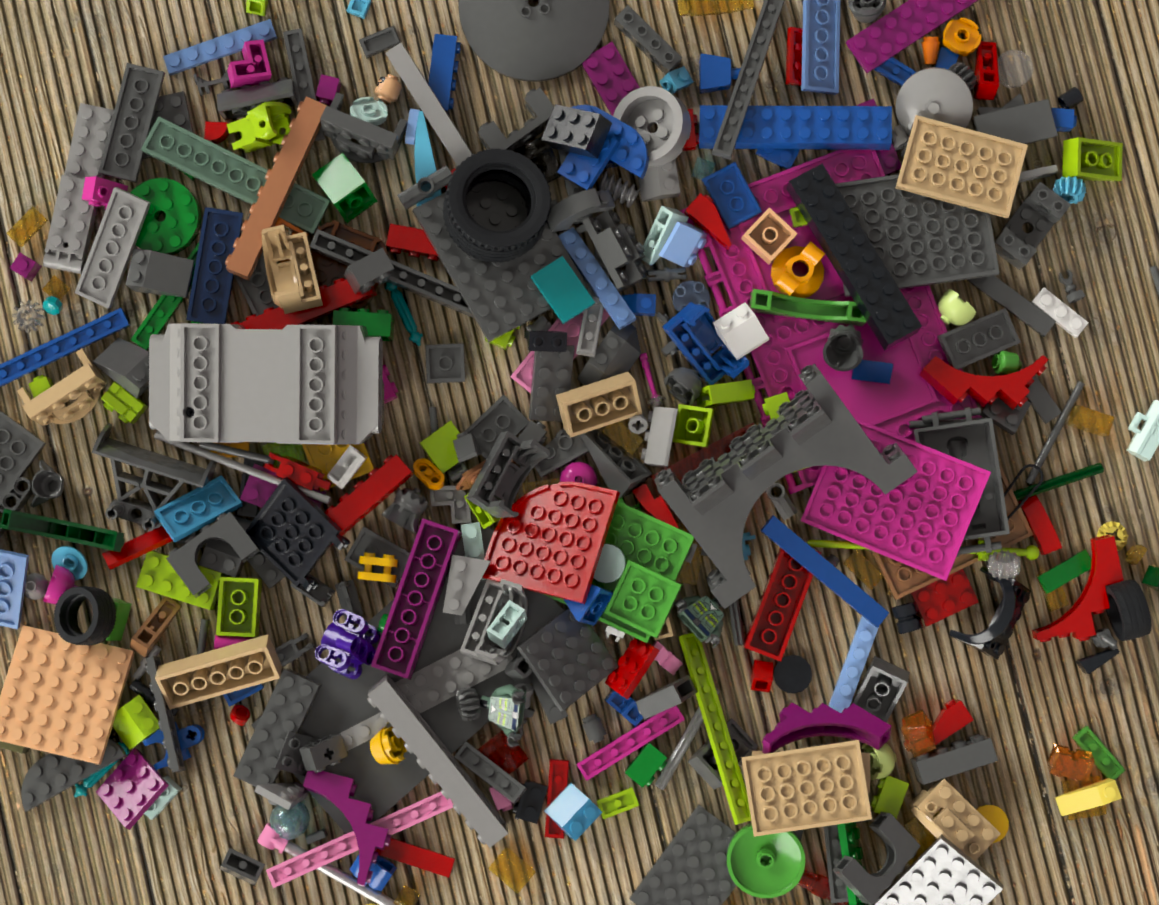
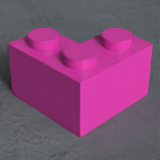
M264 40L244 42L242 48L244 60L230 62L227 70L231 88L259 85L260 82L270 81L272 76Z

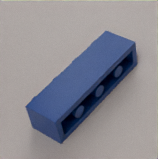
M434 34L428 84L449 115L450 109L453 110L454 98H451L452 91H456L457 80L454 79V72L458 73L459 61H456V55L460 54L461 43L458 42L457 36Z

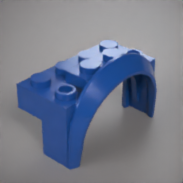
M690 302L663 325L662 328L707 385L715 384L725 374L734 379L749 366V360L745 356L736 360L717 335L713 324L715 319L709 313L710 309L706 305ZM722 346L721 350H719L714 356H711L717 349H719Z

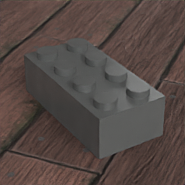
M975 734L969 736L970 740L962 741V739L953 741L949 747L942 745L932 748L933 752L930 753L923 751L914 754L915 758H911L910 761L917 781L925 785L998 761L991 738Z

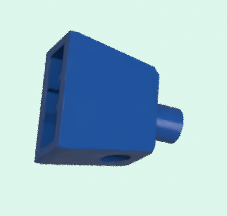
M700 54V94L730 89L731 79L738 78L741 68H731L730 58Z

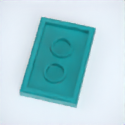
M563 256L530 277L562 324H565L595 304V301Z

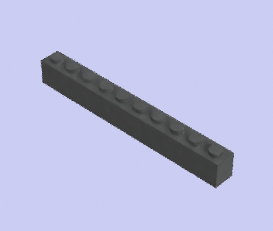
M317 229L310 245L311 251L347 266L373 253ZM389 259L394 269L388 278L389 280L386 282L474 318L456 286Z

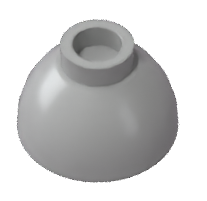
M39 573L27 575L24 596L32 600L44 597L48 589L47 579Z

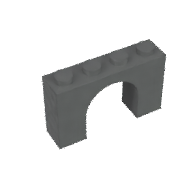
M225 512L218 516L214 524H208L203 527L199 535L188 538L184 542V546L180 549L178 547L169 552V557L166 558L196 598L212 587L200 571L197 563L198 553L206 543L214 540L228 543L244 563L260 552L231 512Z
M880 812L869 826L886 846L887 857L883 867L878 872L869 874L853 857L844 855L832 870L862 903L873 905L880 899L883 891L891 886L893 879L904 870L906 863L917 854V850L920 847V844L891 813Z

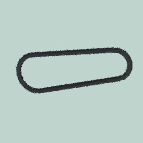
M1034 464L1025 465L1004 492L1005 497L1026 468L1034 467L1040 472L1041 479L1039 483L1007 517L1008 520L1043 482L1044 475L1040 467Z

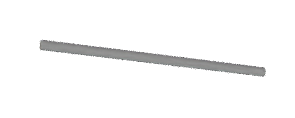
M158 431L154 435V438L275 485H279L283 480L190 443L167 441ZM295 484L308 497L325 504L330 503L331 497Z

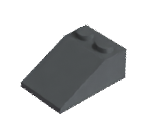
M134 248L125 285L135 292L187 298L195 261L152 250Z
M118 337L93 361L95 366L136 399L149 388V351Z
M232 514L244 531H246L252 521ZM214 540L206 544L199 565L239 578L244 562L231 545L224 541Z
M874 656L852 703L887 723L908 683L910 672Z
M731 718L726 724L740 767L742 765L741 757L750 756L752 750H755L758 745ZM708 739L687 762L714 790L723 786L710 740Z

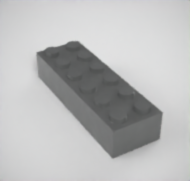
M285 668L237 766L234 777L255 787L257 784L276 783L281 770L274 767L288 731L300 732L322 684L291 669Z

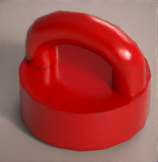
M236 705L230 712V718L234 723L244 726L250 718V711L243 705Z

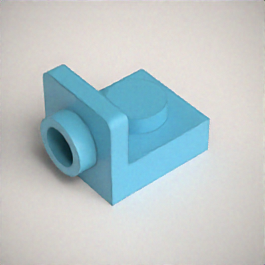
M750 532L743 533L742 550L744 560H748V556L751 555L749 544L745 545V541L756 539V536H751Z

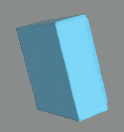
M351 0L346 11L365 19L372 2L371 0Z

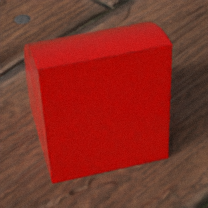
M205 121L204 139L214 144L223 142L230 134L227 127L229 123Z
M754 660L750 690L770 693L773 681V662Z

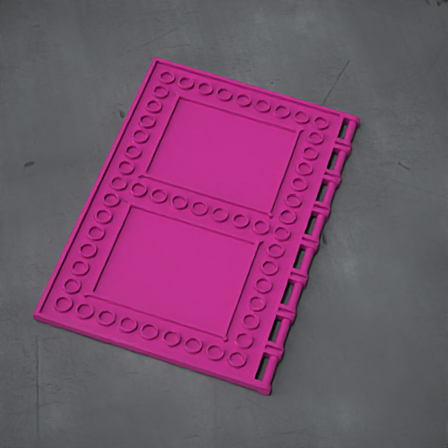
M837 150L748 184L762 213L730 230L727 229L721 218L732 244L730 249L726 250L708 234L705 238L707 239L705 246L699 249L697 253L706 274L704 277L708 287H711L719 307L720 318L744 302L749 306L753 289L779 293L773 286L770 276L773 262L768 265L741 240L747 230L769 207L798 233L786 248L793 246L806 247L811 241L824 252L808 225L793 228L789 209L797 206L786 189L789 181L822 163L835 184L883 177L885 174L875 150ZM687 208L680 210V212L684 214ZM688 218L686 223H690L693 226H695L693 221L690 218ZM709 247L718 271H712L704 251L705 248ZM825 254L821 259L824 267L823 282L819 289L806 299L855 302L852 296L845 297L843 282ZM795 262L792 265V271L796 276L803 277L808 273V268L804 263ZM721 282L724 284L732 305L728 308L718 286ZM930 286L900 289L922 327L918 333L884 351L867 321L863 326L853 325L856 331L861 332V338L864 340L861 346L863 350L862 360L893 364L890 384L851 379L852 370L838 371L831 368L825 362L823 348L831 328L836 329L839 325L848 326L849 324L753 312L769 337V341L750 352L760 377L754 378L750 365L743 371L746 379H751L755 387L754 399L761 414L760 420L763 427L766 426V423L771 418L770 415H765L762 406L764 401L759 390L764 388L768 398L787 392L791 401L799 391L807 389L798 375L804 367L813 364L817 366L854 418L915 442L914 429L919 428H909V421L922 420V416L931 415V412H937L938 414L964 410L965 407H970V409L978 408L976 401L970 395L962 402L957 401L953 405L919 375L922 369L935 356L949 365L938 340L939 335L948 331L944 322L940 319L941 314ZM980 415L972 416V418H982ZM812 466L797 471L802 483L800 485H796L792 473L785 475L790 488L788 489L789 494L814 486L823 466Z

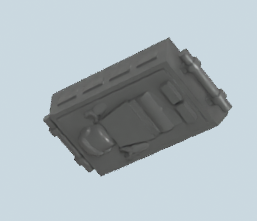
M965 407L964 410L938 414L937 412H931V415L922 416L923 423L933 422V427L914 429L917 443L991 472L963 541L984 538L985 544L960 547L956 557L962 554L984 551L991 553L992 550L1002 549L1001 541L991 543L990 537L1010 534L992 418L972 421V416L981 415L980 407L971 409L970 407ZM966 417V422L939 425V421Z

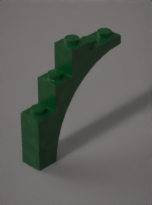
M3 510L0 528L121 552V548L124 545L125 533L20 511Z

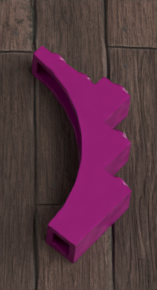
M792 702L787 708L784 707L779 715L780 722L775 726L774 730L764 736L762 740V753H772L793 741L816 736H837L859 740V742L879 750L890 739L892 726L854 703L845 708L841 713L824 703L809 713Z
M307 771L303 784L304 789L317 793L331 801L343 812L350 822L359 848L360 868L357 884L366 887V884L371 883L373 871H370L372 863L376 864L379 852H376V849L384 850L385 846L389 847L392 836L389 834V829L367 824L368 821H372L374 810L370 803L350 799L351 796L355 795L357 789L354 779L325 771L318 773Z

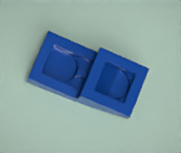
M612 690L604 699L635 727L643 719V716L638 712L636 701L631 697L627 700Z

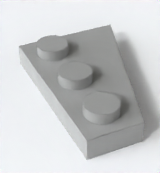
M452 555L443 613L463 615L491 561Z
M297 782L257 784L254 791L287 810L303 801L309 793L302 784Z

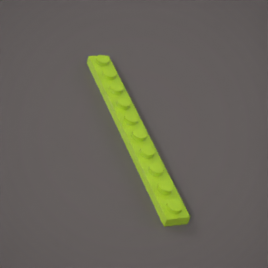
M693 633L679 636V641L691 680L697 691L696 697L734 823L738 825L751 821L747 790L702 642Z

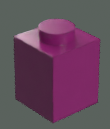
M321 74L316 92L317 100L327 106H331L336 93L340 92L342 84L340 79Z
M20 252L10 269L32 282L42 266Z

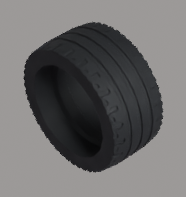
M1125 580L1106 586L1110 606L1109 609H1106L1111 627L1119 640L1128 641L1150 634L1152 628L1151 615L1139 584L1135 580Z
M78 586L66 590L59 597L54 610V623L59 636L66 642L75 645H95L106 640L113 631L116 622V608L112 597L104 590L96 587ZM87 598L92 605L93 618L88 630L82 633L78 625L77 615L79 607Z

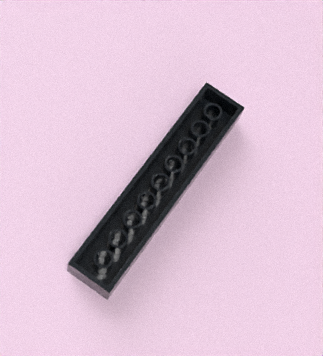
M823 163L790 180L786 188L884 351L918 333L922 325Z

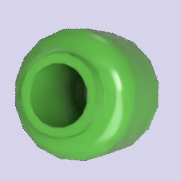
M1000 351L993 356L991 366L996 374L1008 375L1020 371L1022 362L1018 354Z

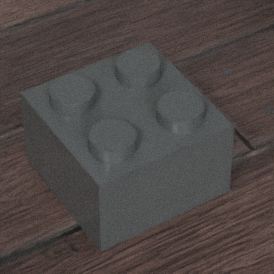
M381 248L349 265L344 276L355 294L359 292L364 294L370 291L376 283L381 285L388 281L394 266L384 249Z

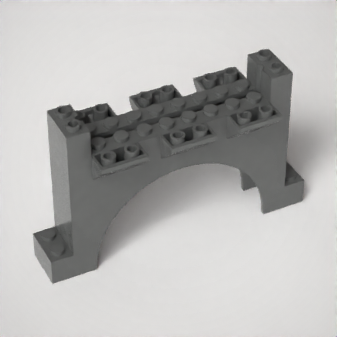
M815 364L804 367L798 375L807 389L799 391L790 402L786 401L781 404L776 411L779 415L777 419H771L766 423L765 427L761 423L752 425L747 429V433L735 437L729 445L731 452L722 454L717 462L713 457L705 459L699 464L697 469L694 471L690 470L683 476V479H681L682 483L670 468L660 471L654 479L658 492L718 568L712 570L708 577H706L712 594L724 609L756 587L750 577L751 573L744 562L742 550L743 531L753 505L761 494L774 482L787 474L803 468L823 465L838 466L864 475L874 482L886 495L918 472L897 443L886 446L882 453L878 452Z

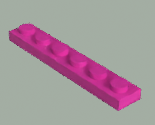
M677 705L647 719L576 765L587 781L684 721L685 718Z

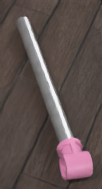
M270 823L265 825L257 839V842L270 850L276 848L280 854L285 851L296 857L307 852V850L291 842V836L288 835L286 837L280 828ZM330 863L317 869L378 905H402L385 894L372 889L367 884L366 887L359 886L355 877Z

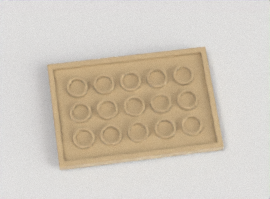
M915 115L895 188L1008 219L1028 145Z
M859 740L741 757L754 837L872 819Z

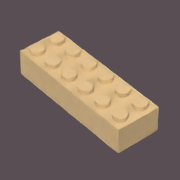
M269 634L159 665L155 679L171 710L279 679L282 664Z

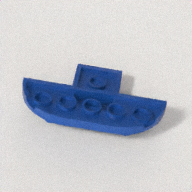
M577 105L571 107L599 113L609 120L612 125L598 159L569 152L557 173L583 189L589 190L592 189L605 166L611 160L641 179L644 178L649 164V156L646 142L634 128L595 106Z

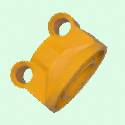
M811 241L806 247L793 246L784 249L775 258L771 266L770 276L773 286L780 294L799 298L810 297L819 289L823 282L824 267L821 259L826 253ZM793 263H804L808 268V273L803 277L796 276L792 271Z

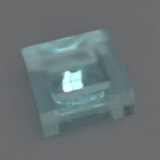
M697 157L691 177L702 180L713 172L715 163Z

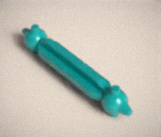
M387 282L385 289L391 291L394 305L406 330L411 334L408 338L409 341L421 346L423 334L417 332V325L402 293L397 289L398 286Z
M119 741L118 744L128 755L130 753L124 742L121 743ZM119 760L84 779L83 784L77 783L75 785L76 792L74 797L83 795L86 797L88 795L87 789L93 787Z

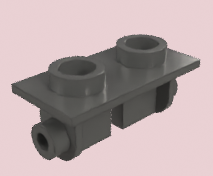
M354 580L335 584L341 608L363 617L364 614Z

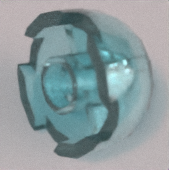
M302 802L289 810L277 804L270 814V825L280 835V838L287 840L296 839L309 826V810Z

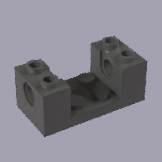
M540 87L537 90L535 88L530 90L524 98L526 102L525 108L533 118L527 120L524 123V127L519 131L518 129L512 131L508 135V139H506L494 121L491 123L486 122L480 126L478 136L485 149L500 148L515 152L546 129L554 105Z
M1039 182L1030 191L995 238L996 253L1020 270L1026 266L1037 251L1038 245L1052 226L1062 218L1071 204ZM1028 223L1031 225V233L1023 231V224Z

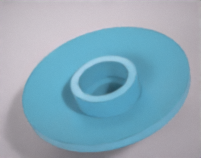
M61 546L53 552L51 561L54 569L56 565L69 569L73 573L75 580H79L86 575L88 563L79 550L70 546Z

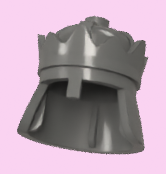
M852 324L848 326L839 325L836 329L831 328L823 348L825 362L831 368L838 371H849L856 368L863 359L861 346L864 340L861 338V332L856 331Z
M398 487L394 502L382 513V516L413 533H417L420 517L429 507L427 505L428 502L420 494L421 490L414 487L413 490L404 488L400 490Z

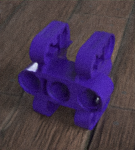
M340 609L335 612L333 622L325 630L321 645L315 650V657L323 664L328 665L334 672L349 679H357L362 674L361 665L363 663L366 665L372 664L376 653L372 644L379 640L380 632L374 626L368 624L361 616ZM347 615V620L340 624V616ZM365 633H373V636L368 637L365 635ZM328 649V656L322 659V651ZM339 658L341 662L338 663L335 659ZM347 668H355V671L350 672Z

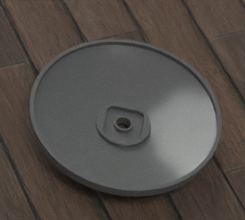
M459 0L458 8L462 30L475 54L496 72L512 79L528 82L556 79L580 67L600 44L609 18V0H539V4L536 7H531L528 4L529 0Z

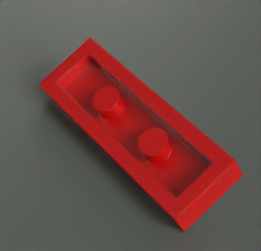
M787 28V85L801 86L803 28Z

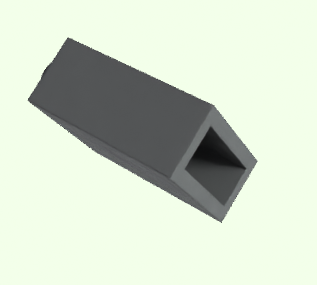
M687 675L650 692L636 701L637 709L645 720L684 702L696 694L697 691L690 676Z

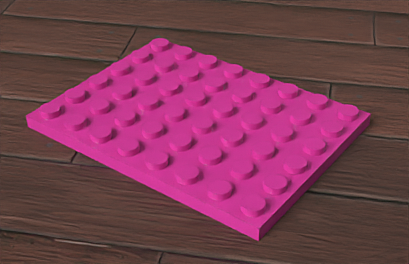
M854 418L879 453H882L886 446L897 443L918 472L885 495L874 482L860 473L843 467L823 465L801 522L947 581L991 472Z

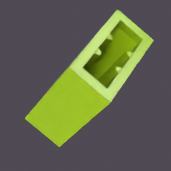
M751 379L708 385L702 388V393L696 400L697 407L710 408L754 399L755 387Z

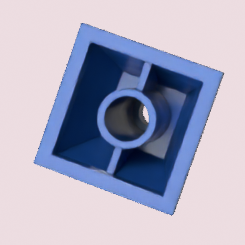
M591 584L585 604L566 599L564 601L577 621L595 626L607 608L614 592Z

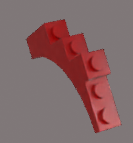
M1042 355L1028 367L1008 375L980 376L960 371L935 356L922 369L919 375L953 405L957 401L962 402L970 395L984 408L987 403L991 405L999 397L1014 410L1017 405L1022 407L1028 400L1026 396L1030 392L1028 388L1035 381L1033 377L1036 374L1040 376L1047 368L1045 364L1049 359Z
M1108 534L1090 539L1092 549L1091 569L1080 597L1060 618L1046 626L1032 630L1034 639L1040 640V642H1047L1051 640V637L1065 638L1072 633V637L1079 639V641H1086L1091 639L1090 636L1096 635L1091 612L1093 614H1101L1105 612L1104 609H1109L1105 586L1124 581L1113 535Z

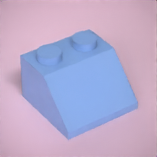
M677 221L659 256L682 267H690V265L692 266L696 262L699 249L705 246L707 242L705 238L708 234L690 223Z

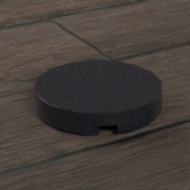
M784 656L781 662L778 661L774 667L773 676L775 683L781 690L787 693L795 694L802 692L811 682V667L800 656Z

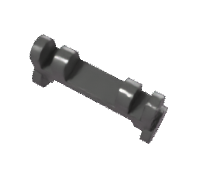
M227 70L220 79L212 81L201 79L197 76V73L193 74L200 96L203 95L202 88H205L206 94H210L209 86L223 83L225 90L229 89L228 81L230 80Z

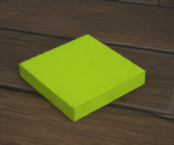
M451 420L419 443L442 473H445L459 462L453 440L458 439L456 435L460 434V432Z

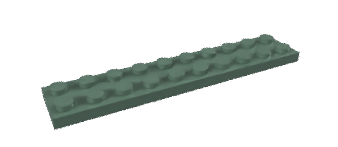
M159 116L141 148V151L250 205L257 202L259 188L264 186L267 181L265 179L267 169ZM295 183L279 217L297 228L314 235L331 200Z

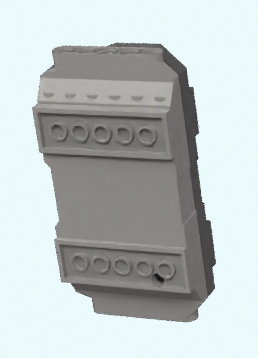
M168 324L165 334H152L149 339V426L151 429L158 430L167 441L212 443L276 442L278 444L320 445L363 444L375 433H381L382 426L384 425L382 338L369 337L366 326L287 325L280 330L245 329L243 325Z

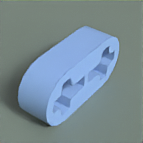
M410 108L405 144L415 145L420 111L418 109Z

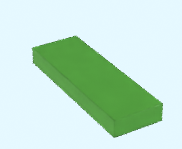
M1088 726L1083 727L1072 737L1106 779L1111 778L1115 780L1126 771Z

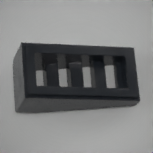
M1108 649L1081 658L1075 662L1083 673L1090 674L1119 654L1120 651L1118 649Z

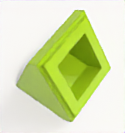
M246 0V13L265 16L268 0Z

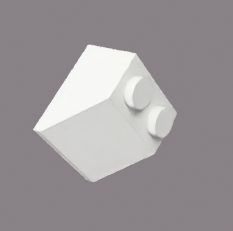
M746 302L713 322L717 335L736 360L769 341V337Z

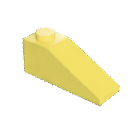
M1111 778L1055 797L1061 816L1122 799L1116 781Z

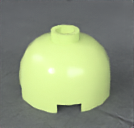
M948 289L939 299L938 310L942 315L940 319L947 325L952 323L955 326H961L971 321L976 315V311L969 302H964L958 297L959 294L952 289Z
M864 743L861 749H864V752L870 753V780H877L890 775L897 760L892 748L885 743L877 750Z

